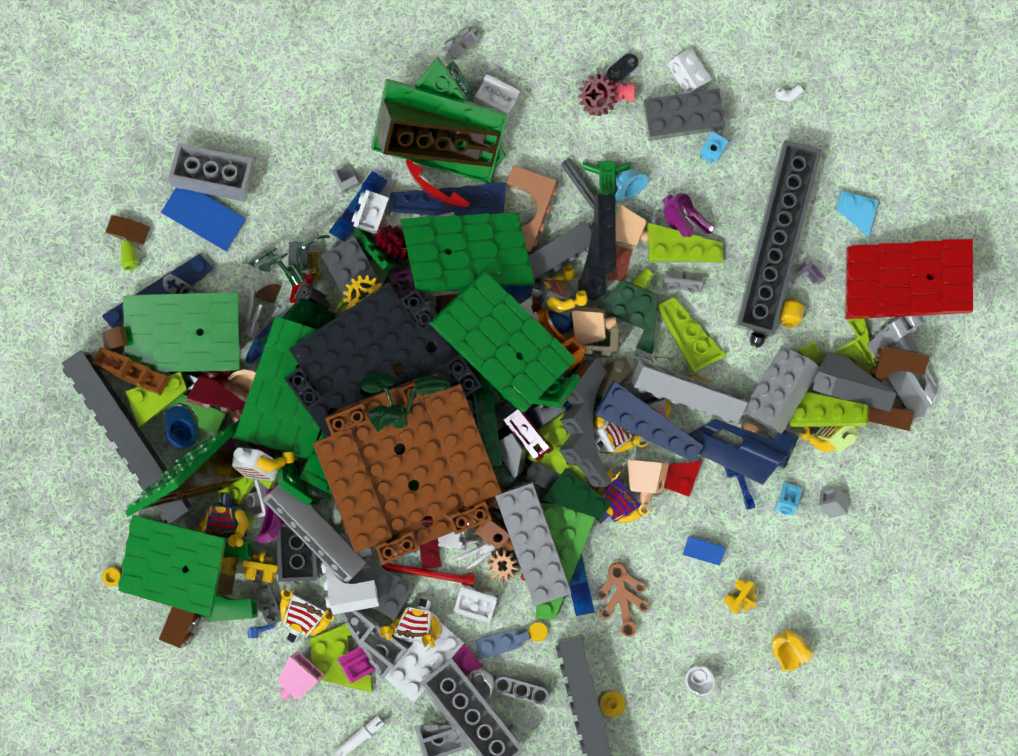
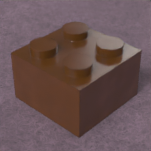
M172 607L159 640L178 648L191 644L194 638L193 628L199 625L202 615Z

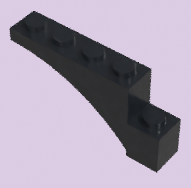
M600 193L595 195L592 235L583 272L578 280V291H586L587 299L597 300L606 294V275L616 269L615 196Z

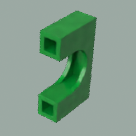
M252 540L243 541L241 547L236 545L232 547L226 542L224 553L239 556L238 561L253 559ZM226 595L215 597L212 617L206 616L207 621L257 618V598L232 599Z

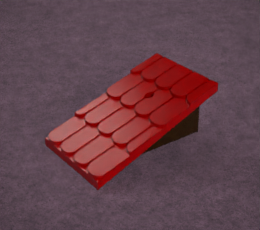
M942 239L941 241L847 246L845 319L965 314L973 312V239Z

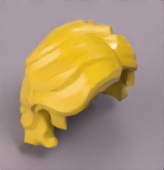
M790 629L777 633L771 641L772 655L779 661L783 672L786 670L793 672V670H796V667H800V663L804 665L805 662H810L814 652L803 642L804 640L800 635Z

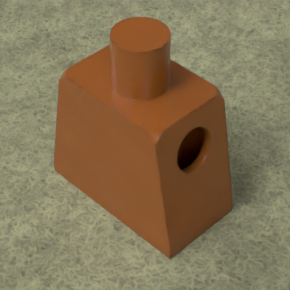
M488 509L492 520L475 526V533L496 549H500L503 545L511 551L514 547L505 523Z

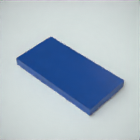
M175 188L161 211L165 216L226 252L246 221L245 218L207 195L181 188Z

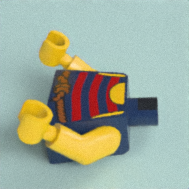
M222 492L221 502L211 504L198 526L199 529L193 530L226 537L230 546L235 547L236 545L241 547L243 545L241 537L247 536L249 520L244 512V506L232 503V493Z

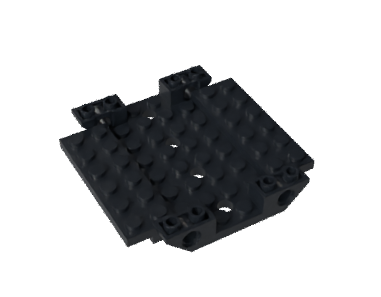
M388 282L289 348L301 367L284 377L325 437L331 434L325 420L330 408H337L339 410L385 391L383 389L368 396H363L360 393L361 380L374 373H387L394 378V384L389 386L388 389L432 374H437V376L449 382L451 386L460 383L465 397L481 387V384L461 354L429 324L435 316L415 288L399 299ZM429 341L436 343V349L433 352H428L425 348ZM397 363H401L404 366V371L400 374L393 372V367ZM468 402L471 413L474 414L475 411ZM402 443L395 445L394 451L396 454L404 452L405 447Z

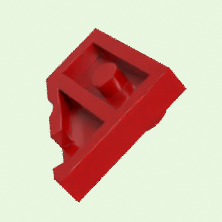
M702 462L670 464L664 488L689 497Z

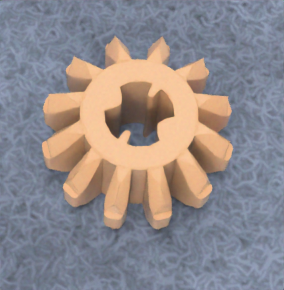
M505 549L503 550V556H500L499 550H496L497 558L492 554L489 556L494 562H486V565L493 566L487 572L495 571L491 578L494 579L497 574L499 575L498 582L502 581V576H505V580L508 582L509 577L507 574L515 577L516 574L511 570H519V567L512 566V564L518 562V559L511 561L510 559L514 553H510L506 557L507 550ZM504 560L507 562L506 571L503 569L502 571L498 570L499 565L497 563L499 561L503 562Z

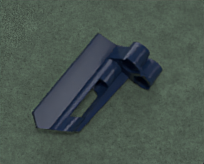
M717 419L689 433L690 436L703 445L699 455L762 485L778 467L783 469L786 467L799 437L784 430L782 434L777 433L774 440H770ZM724 429L741 437L743 443L737 447L711 434Z

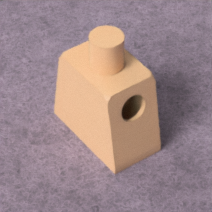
M620 205L615 217L616 244L636 248L639 240L647 243V230H644L647 221Z
M574 307L572 310L574 336L581 345L605 340L607 330L617 328V318H606L604 309Z
M628 460L630 490L641 492V504L644 502L652 504V493L663 492L669 462Z

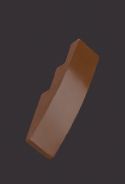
M101 347L91 363L93 366L160 396L170 380L166 375L152 371L149 367L136 363L126 356Z

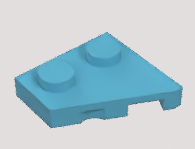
M841 191L836 210L842 216H845L851 224L860 229L865 236H869L878 200Z

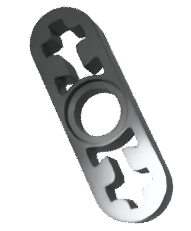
M174 274L166 275L163 279L164 289L171 294H177L176 291L178 290L174 286L168 288L167 280L171 281L175 279V284L181 286V283L184 284L178 294H182L186 288L192 289L193 293H203Z
M257 571L256 574L263 576L264 572ZM250 580L264 620L268 624L278 623L281 620L280 607L271 584L261 581L263 586L267 584L268 589H262L257 592L256 588H260L259 583ZM263 592L270 593V602L264 603L261 601L260 596ZM274 602L275 607H271L272 611L278 613L275 621L272 618H268L267 615L270 614L269 608L264 610L263 606H269Z

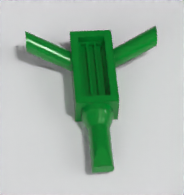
M599 161V167L583 162V170L599 174V193L612 196L615 194V174L630 169V162L616 167L615 161Z

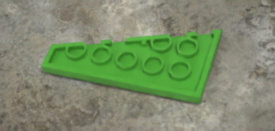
M542 502L541 505L568 582L570 583L595 517L553 503ZM564 596L536 605V618L555 620Z

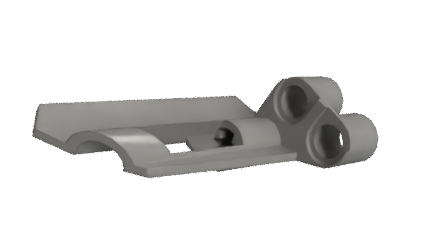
M922 316L893 317L880 328V331L867 344V347L874 358L877 348H881L882 344L920 352L911 332H914L916 327L925 323ZM926 367L924 375L926 379L924 390L911 372L900 370L886 376L903 406L914 411V417H924L926 409L930 407L935 397L937 385L928 367Z

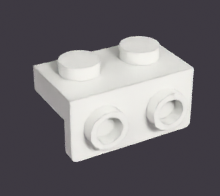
M693 49L677 55L668 63V67L685 93L694 92L696 89L712 81Z
M486 74L473 101L485 107L500 110L506 113L508 117L520 91L498 80L496 77Z
M366 190L365 193L362 192L358 201L361 204L360 209L355 211L352 222H355L354 226L377 234L389 198Z
M470 586L460 587L453 613L490 624L498 598L494 597V594L490 592H477L475 588Z

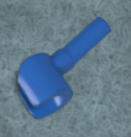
M274 625L251 627L248 629V638H258V632L273 629Z

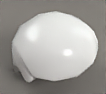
M694 665L686 673L685 683L691 692L704 696L711 693L714 689L715 677L708 667Z
M477 669L471 671L467 676L468 680L484 700L490 698L494 690L492 675L484 670Z

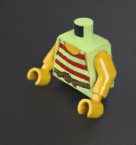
M825 426L817 431L814 436H812L809 427H803L807 433L802 434L799 432V435L803 441L809 440V443L819 451L826 453L831 451L842 452L849 445L855 443L860 433L857 430L859 426Z

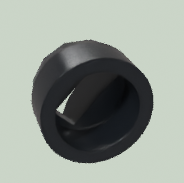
M752 332L750 335L751 346L760 348L763 346L766 336Z

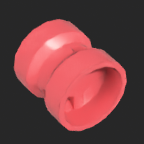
M615 82L617 89L614 92L619 93V96H616L614 99L619 102L622 99L634 102V83L623 85L621 82Z

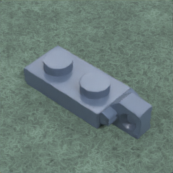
M509 630L477 639L475 643L479 657L483 659L522 647L521 642L530 640L528 631L518 634L517 630Z

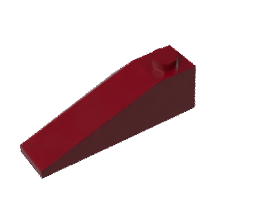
M209 371L207 374L198 377L186 398V402L205 408H210V405L219 406L221 411L225 412L239 410L238 413L241 415L248 393L227 378L219 376L217 372Z

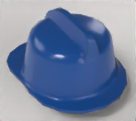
M182 406L169 408L165 414L168 442L178 450H181L183 447L193 446L198 436L192 414Z

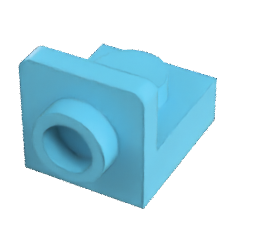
M784 482L775 510L784 515H794L798 508L802 488Z

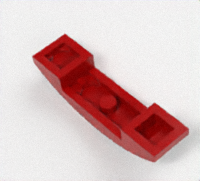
M407 158L405 162L412 178L429 196L454 208L468 209L470 207V203L455 192L449 198L422 179L423 169Z

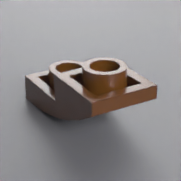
M111 215L105 233L122 240L127 239L139 245H144L150 227L136 221Z
M118 326L102 333L104 349L114 351L129 345L125 326Z

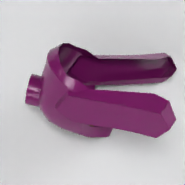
M678 193L674 197L668 195L662 200L664 203V217L668 225L672 229L678 230L682 237H691L694 232L693 225L685 216L705 234L713 233L714 226L694 208L687 194Z

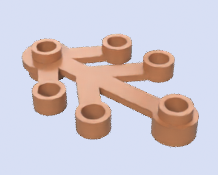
M614 562L608 568V580L601 589L597 590L596 596L600 600H605L608 597V591L615 582L617 591L606 607L600 610V615L603 619H609L612 615V610L619 602L623 619L621 632L624 636L631 637L636 633V626L631 622L627 600L636 605L641 612L648 611L650 606L647 601L639 599L626 590L623 580L632 585L638 593H643L646 585L644 582H639L628 575L627 568L623 563ZM615 568L621 569L620 575L614 574ZM637 584H643L644 588L642 591L637 590ZM602 590L606 592L604 598H600L598 595ZM643 602L647 604L645 610L640 608V604ZM603 610H608L609 616L604 617L602 615ZM630 625L632 627L631 632H626L625 626Z

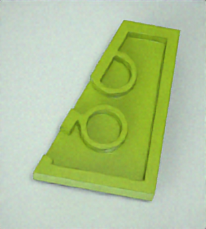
M182 372L167 376L170 380L161 396L140 387L126 391L138 428L145 425L147 421L155 417L162 409L188 390Z

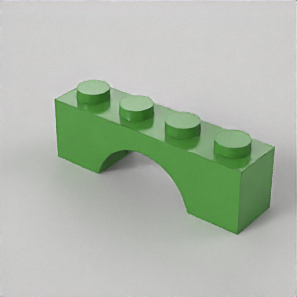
M185 392L170 405L162 409L167 412L169 408L175 405H189L198 416V427L213 434L221 431L228 416L224 411H221L219 406L205 408L186 402L189 392Z

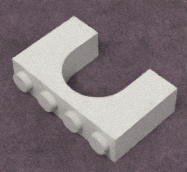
M339 534L341 538L347 540L349 546L354 550L348 534ZM371 547L357 553L362 557L372 555ZM321 562L323 574L326 573V579H323L325 591L328 590V596L325 597L326 606L331 608L333 615L379 606L374 580L356 584L343 583L336 578V575L324 562Z

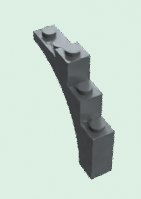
M597 357L583 360L572 374H578L581 380L567 399L571 404L569 410L560 419V422L566 431L569 432L570 436L559 450L569 465H578L594 488L609 486L612 481L602 465L594 439L593 409L600 383L607 373Z

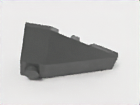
M829 351L820 366L813 387L814 391L889 412L892 410L896 397V392L879 380H876L850 359Z

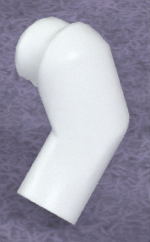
M799 84L792 90L778 87L775 91V96L780 101L791 102L803 93L804 90Z

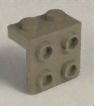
M619 328L610 329L609 347L582 345L585 348L584 356H593L594 353H601V357H612L613 354L617 353L618 346L622 344V333H619Z

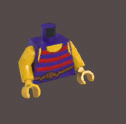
M611 466L607 471L608 476L612 480L611 483L606 487H598L597 493L611 502L612 505L602 519H595L602 524L610 517L613 522L617 521L622 524L634 522L643 515H648L652 512L653 509L649 511L645 509V505L648 502H644L641 505L617 479L620 471L617 474H613L611 470L614 466Z

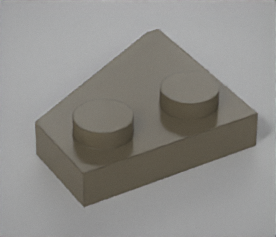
M626 357L603 366L607 373L598 389L602 398L612 380L622 386L625 381H628L633 376V371Z

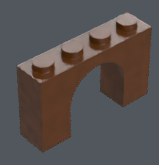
M882 344L881 348H877L875 359H878L876 367H872L871 376L883 382L885 377L894 371L901 370L925 375L929 356L928 354ZM893 405L891 412L868 406L869 422L910 431L914 417L912 409Z

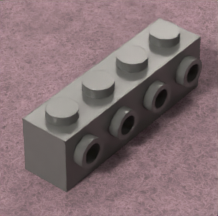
M586 221L528 256L534 282L537 281L539 283L541 278H547L546 274L551 271L554 273L563 268L562 264L568 260L570 263L580 257L578 254L584 250L586 253L588 252L592 231Z

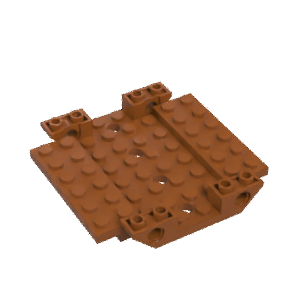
M419 378L389 389L394 405L402 404L407 409L412 389L416 387L415 381ZM460 383L430 395H419L416 391L410 408L411 414L407 415L408 425L398 429L390 424L377 432L370 422L369 411L379 405L390 406L386 392H380L340 408L327 416L325 420L331 434L312 442L355 553L376 545L375 548L382 565L419 550L418 546L452 532L456 535L492 520L487 505L483 500L500 494L501 490ZM402 443L405 447L404 452L396 454L394 451L395 445ZM411 480L418 481L417 489L410 490L408 488ZM425 516L432 517V523L429 526L422 524V519Z

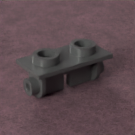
M304 281L301 283L294 299L298 300L301 297L326 310L330 308V302L325 299V294Z

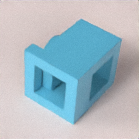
M711 132L700 152L702 159L710 164L712 162L716 163L728 140ZM712 145L716 146V147H717V150H716V151H712V150L710 149V146H712Z

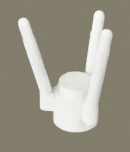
M252 290L243 333L257 339L258 335H263L264 330L280 310V306H277L260 328L261 324L257 322L262 304L258 305L253 320H250L255 291Z
M482 537L466 540V545L477 543V548L457 557L458 560H461L478 551L480 555L483 554L466 568L467 571L490 556L491 552L495 550V547Z

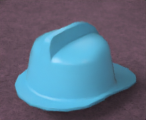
M632 169L619 174L616 177L618 191L615 199L621 201L639 194L647 185L648 177L646 174H640Z

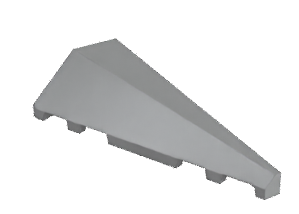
M362 610L340 613L348 629L368 656L370 663L379 673V677L383 680L408 650L409 646L395 637L394 634H392L391 640H386L385 635L381 638L379 629L383 626Z
M452 725L414 726L422 756H447L469 748ZM505 725L510 733L518 731L517 725Z

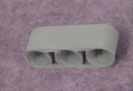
M505 675L498 676L494 682L495 690L506 696L538 705L545 704L549 699L548 690L537 684ZM499 680H506L509 684L508 687L504 690L499 689L497 686ZM517 686H526L527 692L524 695H519L516 692ZM538 690L546 693L543 700L535 698V693Z

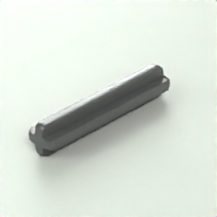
M566 159L561 163V166L590 207L594 209V192L572 161Z

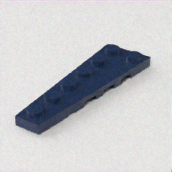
M506 183L438 189L449 198L455 192L470 203L468 209H459L445 205L429 196L423 190L390 193L389 213L438 216L454 212L456 216L486 213L499 214L504 213Z
M198 254L167 275L174 274L194 286L213 268L201 254ZM164 277L135 295L171 293L164 289ZM175 279L167 280L168 288L174 286L178 289L176 291L178 294L184 284L181 283V286L175 284ZM186 288L182 294L188 292L190 288ZM123 302L102 315L111 328L124 326Z
M612 380L594 413L596 416L692 462H695L703 447L700 442L614 380Z

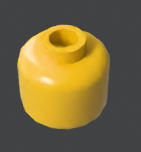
M794 298L783 301L779 316L782 326L796 328L797 325H800L803 320L804 306Z

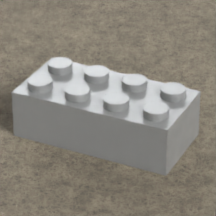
M178 143L169 174L171 187L246 202L254 172L253 158Z
M781 346L748 401L743 413L752 420L782 434L820 367L811 359Z

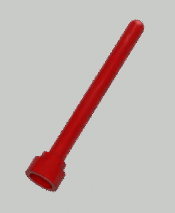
M393 563L382 565L388 571L453 581L473 587L475 573L469 572L458 575Z

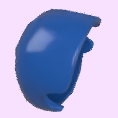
M549 311L550 319L560 334L568 333L573 328L572 312L570 316H565Z

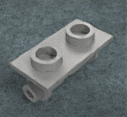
M467 26L459 32L460 35L455 39L452 37L444 43L445 46L441 49L445 52L448 51L446 56L449 60H455L465 52L462 48L463 44L469 49L479 42L480 35L477 32L473 33L476 28L472 26L469 28Z
M665 271L663 288L686 290L690 293L701 292L703 276L700 273L686 272V277L682 278V271Z

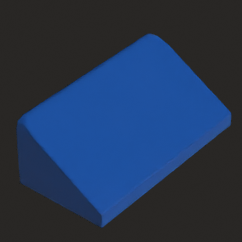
M688 536L683 555L720 566L726 547Z

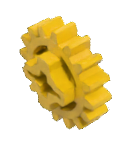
M360 275L358 276V281L352 278L353 284H346L349 290L343 292L344 295H347V298L343 301L349 302L346 308L348 309L360 301L361 294L358 289L370 294L381 287L382 284L376 285V278L370 281L369 275H366L364 280H362ZM367 283L372 285V287L368 289L362 288L360 284ZM355 289L357 291L356 298L351 300V293Z

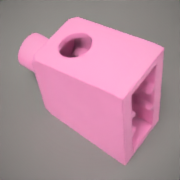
M297 651L290 656L278 678V683L283 687L279 694L285 700H288L291 696L298 699L320 681L325 674Z

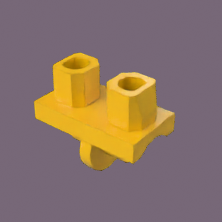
M262 550L261 555L253 554V560L259 561V563L243 561L244 578L255 580L257 571L264 572L262 581L273 583L276 574H278V566L264 564L265 562L272 563L273 557H267L266 551Z
M739 578L734 585L736 589L741 591L739 596L736 598L729 593L724 599V602L730 607L729 609L736 615H738L742 608L748 612L751 606L755 609L758 607L754 603L758 596L753 593L757 586L751 581L747 582Z

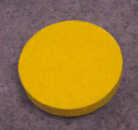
M607 692L600 699V709L608 717H617L625 709V700L618 692Z

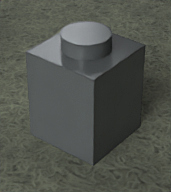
M289 242L288 265L295 263L298 266L296 250L304 242ZM310 245L300 253L303 266L301 270L309 267Z

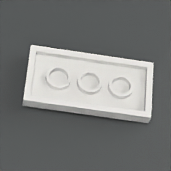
M441 622L442 633L435 641V647L426 646L424 648L421 644L413 643L385 677L414 703L424 693V690L418 683L446 660L453 658L465 644Z

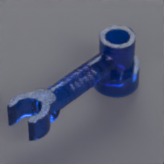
M724 467L728 478L737 477L746 510L755 508L756 506L747 487L745 476Z

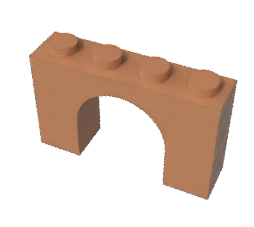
M513 165L507 186L529 194L537 205V213L530 223L521 226L527 252L531 254L532 250L536 251L539 240L536 238L538 232H543L546 223L543 222L545 214L549 215L552 207L549 201L551 196L555 198L558 186H555L556 180Z

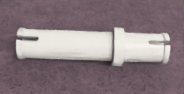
M377 715L366 725L363 724L358 732L336 750L332 751L335 756L348 755L367 738H372V734L385 725V722Z

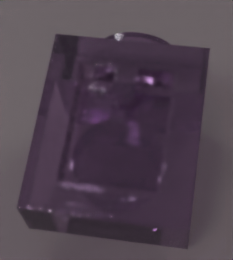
M812 261L808 265L804 262L796 269L798 271L795 275L797 278L804 272H807V278L811 283H817L818 286L826 280V277Z

